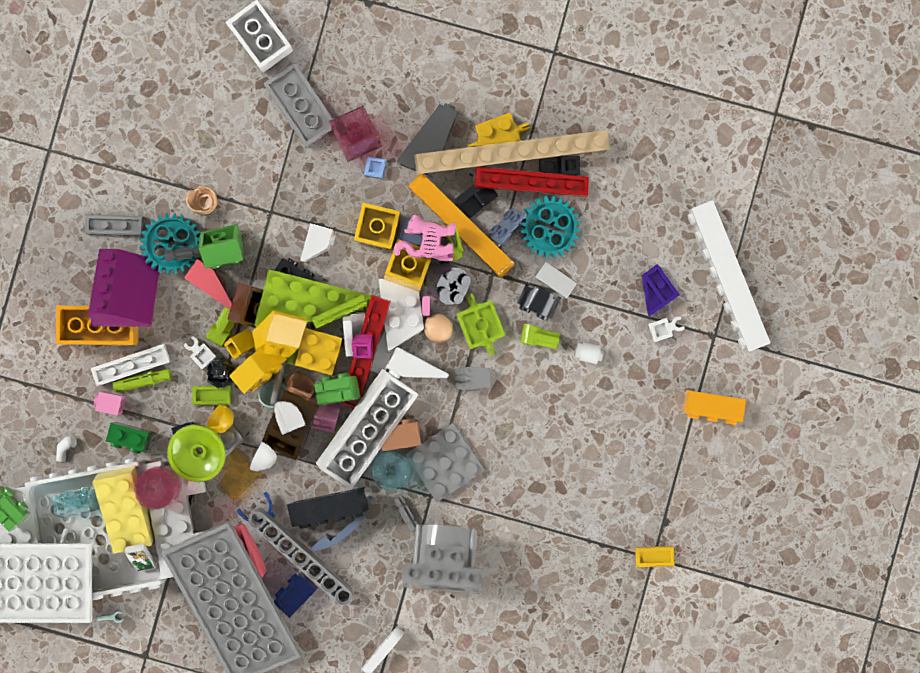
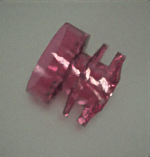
M159 465L145 470L138 476L134 486V493L142 506L157 510L168 506L178 498L181 493L182 482L180 476L172 468ZM158 484L157 488L160 490L155 492V488H152V486Z

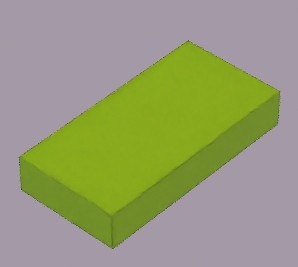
M227 385L225 388L220 389L214 386H192V405L232 404V385Z

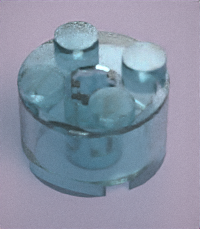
M390 450L383 452L377 457L372 466L374 481L385 490L393 491L400 489L408 482L411 475L410 461L406 455L399 451ZM388 466H389V467L395 466V467H396V469H395L396 474H394V473L389 474V473H388V470H389V469H388L387 467H388Z

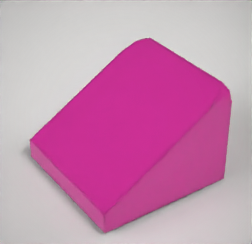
M371 334L353 335L351 342L353 357L373 358V336Z

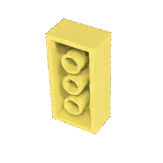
M131 466L97 474L92 482L113 554L124 552L125 547L138 544H145L146 547L151 546L155 537L136 467Z

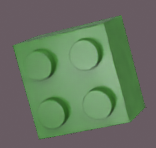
M238 224L200 232L199 251L205 269H215L223 264H236L243 260L244 242Z

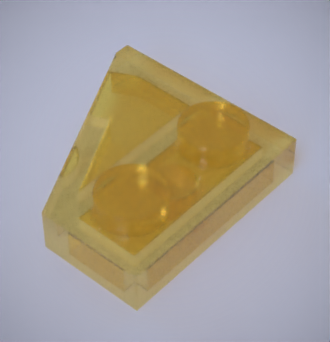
M237 448L232 451L221 485V489L233 501L262 474L260 471L250 470L251 462Z

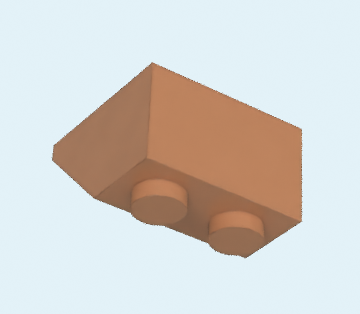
M414 417L402 419V423L397 425L382 446V451L421 445L418 420L414 421Z

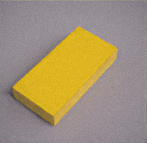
M674 546L635 547V566H675Z

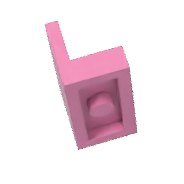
M311 397L308 399V401L318 405L317 398ZM338 403L319 405L311 428L335 433L341 405Z

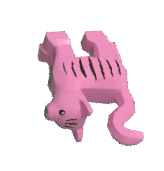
M413 215L409 221L408 228L404 232L410 234L422 233L421 248L415 250L411 243L399 241L394 246V254L399 256L401 249L404 248L414 258L433 257L440 261H453L454 244L441 245V236L454 235L456 223L444 226L436 222H425L419 215Z

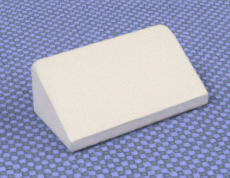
M547 262L544 263L535 276L536 279L565 299L568 298L577 284Z

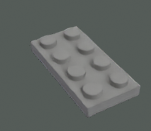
M295 62L263 83L306 148L338 127Z

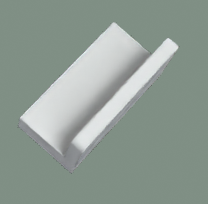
M365 312L349 313L342 317L346 357L353 356L351 342L353 335L361 333Z

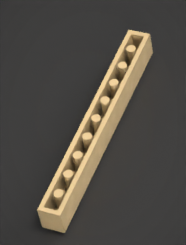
M607 130L429 152L416 154L414 157L417 174L603 151L609 149Z

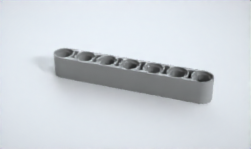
M254 508L251 511L248 522L254 530L338 604L348 605L351 602L352 588L264 509ZM255 514H260L263 517V520L261 522H256L253 520L252 516ZM274 527L277 529V533L271 535L267 532V529ZM283 540H289L292 543V545L290 547H284L281 544V542ZM304 553L306 558L299 560L296 558V554ZM316 565L319 566L321 570L317 573H313L310 570V567ZM327 578H332L335 583L327 585L324 581ZM341 591L349 593L346 598H342L338 594Z

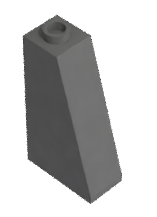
M446 103L444 106L439 104L400 155L397 164L416 171L414 155L444 151L458 115L455 107ZM432 172V173H424V175H427V176L433 178L434 175H435V172Z

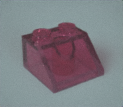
M364 106L328 121L347 162L382 147L379 135Z

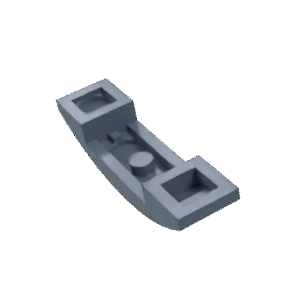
M370 495L366 498L368 508L372 500V497ZM367 511L363 512V516L352 520L332 539L326 533L310 549L318 551L337 544L355 530Z

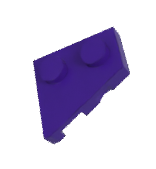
M658 264L641 275L648 316L653 315L680 295Z

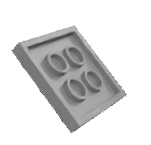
M454 423L405 454L436 502L485 471Z

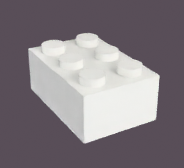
M255 0L226 21V24L262 73L294 51L258 0Z

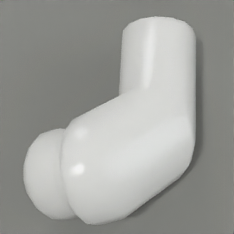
M68 436L58 443L56 461L66 462L67 450L70 447H76V438Z

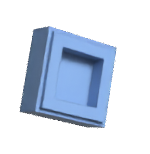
M367 156L364 176L383 179L387 160Z

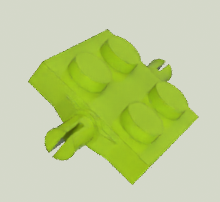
M471 293L470 297L469 295L465 296L470 307L456 315L469 349L485 346L488 355L492 356L491 351L493 355L496 354L492 343L506 335L492 300L485 303H476L474 295Z

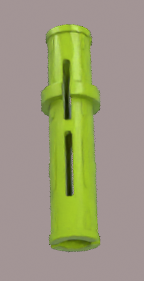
M170 368L156 372L149 371L144 375L113 381V388L116 393L148 385L155 386L156 383L172 380V372Z

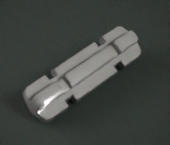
M404 496L395 498L393 500L396 507H399L398 511L404 522L408 523L409 531H415V527L419 523L417 520H414L415 516L409 505L405 504Z

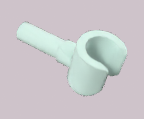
M117 610L114 614L98 616L97 620H113L116 623H121L124 619H117L116 614H121L123 611Z

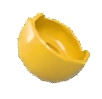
M225 405L217 406L210 415L206 427H209L217 434L229 430L234 421L232 409Z

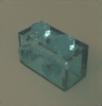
M90 486L81 487L73 492L64 491L60 495L52 496L55 516L61 518L100 510L95 489H92Z

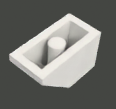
M310 223L300 261L306 263L328 251L330 245L334 246L336 240L334 230Z

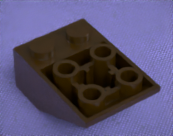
M284 389L278 402L284 401L296 406L303 417L305 425L282 435L274 410L262 442L274 451L296 460L305 446L319 405Z

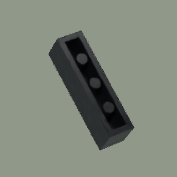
M364 487L287 504L292 527L299 526L300 529L310 527V523L315 522L317 525H323L328 523L330 519H334V522L346 519L345 516L350 515L352 518L361 517L363 512L369 510Z

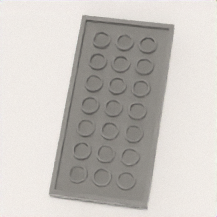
M230 520L161 552L226 673H264L301 657L302 653Z

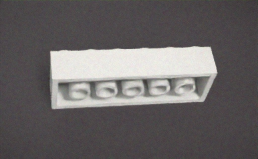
M382 369L316 462L318 467L326 474L352 489L419 394Z

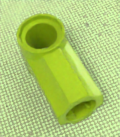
M227 307L224 308L217 322L210 327L205 337L221 348L229 340L230 332L236 323L227 320L230 309Z
M524 324L520 343L557 349L560 334L543 330L537 326Z

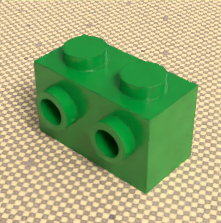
M111 422L106 442H110L112 447L122 449V446L128 447L130 452L140 454L141 451L148 450L153 431L119 422Z

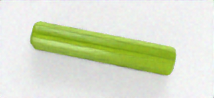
M361 295L313 317L312 321L315 327L319 328L365 307L367 301Z

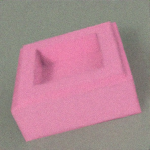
M430 296L422 297L423 316H430Z

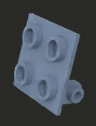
M514 208L506 211L499 224L491 228L488 237L494 240L498 246L504 245L510 238L509 235L512 236V232H516V229L520 227L519 224L524 222L523 220L527 215Z

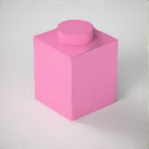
M101 391L94 399L95 411L122 415L126 396Z

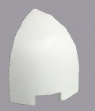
M284 401L276 402L275 416L282 435L305 425L303 417L296 406Z
M264 442L260 444L252 460L250 470L258 472L259 470L270 469L275 464L277 455Z

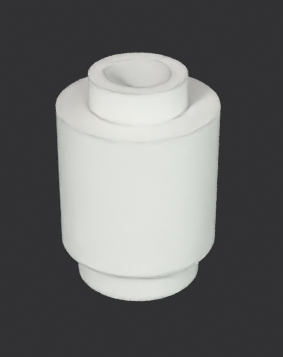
M586 342L578 343L575 358H578L579 361L597 364L598 361H602L604 350H600L601 346Z

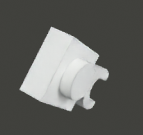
M681 317L673 318L670 323L665 318L648 324L653 341L657 342L672 337V330H684V326L678 328L675 325L677 320H681Z
M192 336L194 345L190 347L185 343L184 347L194 352L190 357L205 371L209 362L218 357L206 344L203 343L200 346L199 340Z

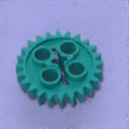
M544 196L543 202L537 198L536 205L530 202L531 209L524 208L527 216L524 218V222L519 224L523 226L519 233H524L525 235L521 240L528 241L525 247L532 246L531 253L538 250L537 256H541L544 252L545 258H549L550 253L552 258H556L557 253L563 256V249L569 252L570 248L568 245L575 246L572 240L579 239L575 232L581 231V229L576 228V225L581 222L574 219L578 216V214H572L574 207L567 208L569 202L567 201L562 204V198H558L555 201V196H551L550 200H548L547 196ZM543 209L548 212L546 220H543L540 215ZM561 216L565 219L563 227L558 224V219ZM538 220L543 224H551V227L563 230L565 234H561L556 230H549L548 227L538 225L534 221ZM537 227L541 230L539 238L534 235V230ZM554 234H556L559 238V241L556 245H554L551 241V238Z
M166 213L164 219L158 215L159 221L156 222L154 219H151L153 225L146 224L145 226L148 231L141 232L145 236V238L139 239L141 243H144V245L139 246L140 250L145 251L142 253V257H148L146 264L153 263L152 269L158 266L159 273L164 269L167 275H169L170 270H173L174 274L177 275L178 269L185 273L184 267L191 269L190 263L196 262L195 256H192L191 259H174V261L167 262L164 255L157 256L155 252L159 248L175 251L178 248H185L180 246L185 244L193 249V246H199L200 238L197 237L200 235V231H194L197 225L193 224L190 226L191 219L189 218L187 221H184V215H181L179 219L176 213L173 214L172 218ZM160 230L168 232L166 237H159L157 234ZM180 232H185L188 236L186 239L180 240L177 238V235ZM170 241H174L172 248L168 246Z

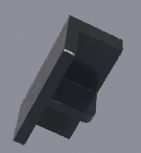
M472 185L459 195L455 202L470 219L496 199L498 194L494 189L478 188Z

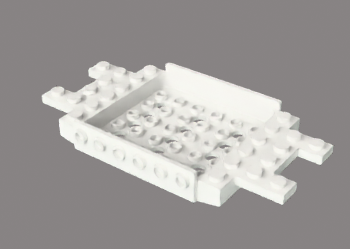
M137 458L125 460L124 464L118 465V461L106 463V467L99 468V465L87 467V471L80 472L79 468L69 470L66 475H61V472L49 474V478L42 479V476L31 477L30 482H26L25 486L11 489L14 492L13 496L28 506L27 510L30 514L12 531H8L0 523V543H60L62 534L55 531L57 523H62L65 528L69 529L65 538L66 543L93 544L96 541L97 535H104L106 543L104 545L97 544L96 548L92 551V600L102 599L103 595L106 594L114 597L122 595V591L129 590L130 593L141 591L143 587H148L149 590L156 589L167 578L173 577L161 552L202 533L194 532L188 495L206 492L205 481L192 482L182 477L167 479L163 460L145 463V460L137 461ZM131 466L136 467L155 537L152 545L146 547L156 562L155 569L137 572L126 556L125 551L113 554L100 506L92 508L89 505L91 497L97 498L92 481L99 473ZM58 504L61 506V513L59 515L52 513V505ZM94 516L102 518L101 526L96 527L93 525L92 519ZM102 553L109 556L107 564H102L99 561V556Z

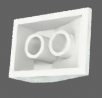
M399 347L396 348L386 367L389 369L388 373L397 378H400V376L447 378L449 375Z

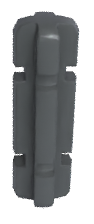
M193 246V249L185 247L175 249V251H172V249L165 250V260L168 262L174 261V259H191L192 256L199 258L201 257L199 246Z

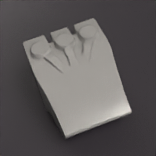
M460 367L455 369V374H457L455 376V381H457L455 383L456 389L470 390L491 387L490 368Z

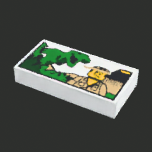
M145 544L125 547V554L137 572L156 568V562Z

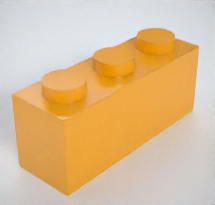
M686 390L682 413L688 414V418L699 419V416H705L707 421L718 422V419H724L726 424L737 425V422H743L746 399Z

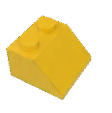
M411 244L415 250H419L421 248L419 246ZM404 248L401 249L399 256H397L393 250L383 279L420 292L431 258L411 257Z
M273 311L252 331L256 351L281 357H290L300 346L307 323L306 318Z

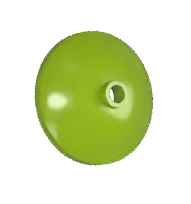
M188 425L178 430L171 438L167 450L168 460L173 470L180 477L192 482H204L215 477L221 471L226 459L225 446L220 436L209 427L203 425ZM197 447H201L203 452H199Z

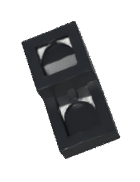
M580 156L539 159V172L581 175Z

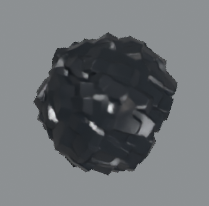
M223 357L209 362L206 374L208 376V383L220 389L234 382L230 378V375L236 370L232 362Z

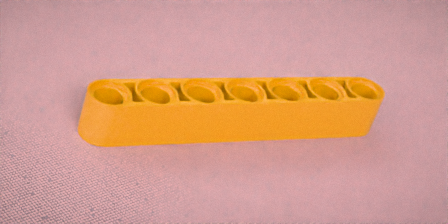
M419 174L408 185V188L447 226L451 223H456L459 238L500 278H503L514 267V262L424 174Z

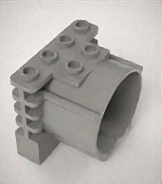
M417 524L415 527L412 563L406 562L403 565V588L480 594L483 571L475 568L478 531L476 529L456 526Z

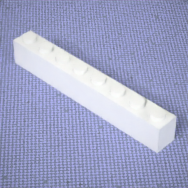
M712 200L690 209L688 219L691 225H694L696 228L695 236L698 243H702L704 248L702 254L705 260H709L711 265L709 268L710 274L713 279L716 278L717 291L725 300L723 304L727 314L730 313L733 320L731 321V326L734 332L737 331L739 335L738 343L740 348L744 349L745 352H750L770 344L714 201Z

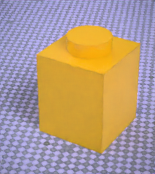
M249 328L231 337L224 343L233 360L255 348L253 333Z

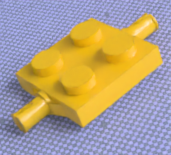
M511 112L475 125L474 127L478 135L477 141L467 146L469 148L521 141L520 133L531 129L528 122L517 126L513 121Z

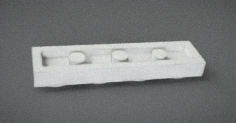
M161 344L93 367L91 371L98 387L170 363L171 360L166 345Z

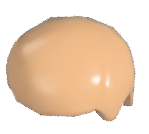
M199 186L197 189L188 192L186 202L187 206L194 213L207 215L215 210L218 199L216 193L211 188Z
M441 313L430 315L423 324L425 336L434 343H445L452 337L454 332L452 321Z

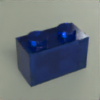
M303 572L299 575L295 573L287 581L290 584L285 589L281 587L274 594L276 597L274 600L275 605L289 618L318 588Z

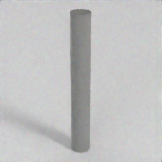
M286 363L282 364L283 368L275 375L270 405L274 407L276 402L279 401Z

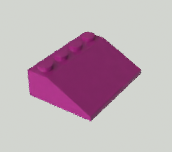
M99 249L88 310L92 325L152 327L160 274L158 272L159 267L157 266L155 269H152L153 263L146 264L148 257H142V255L121 249Z

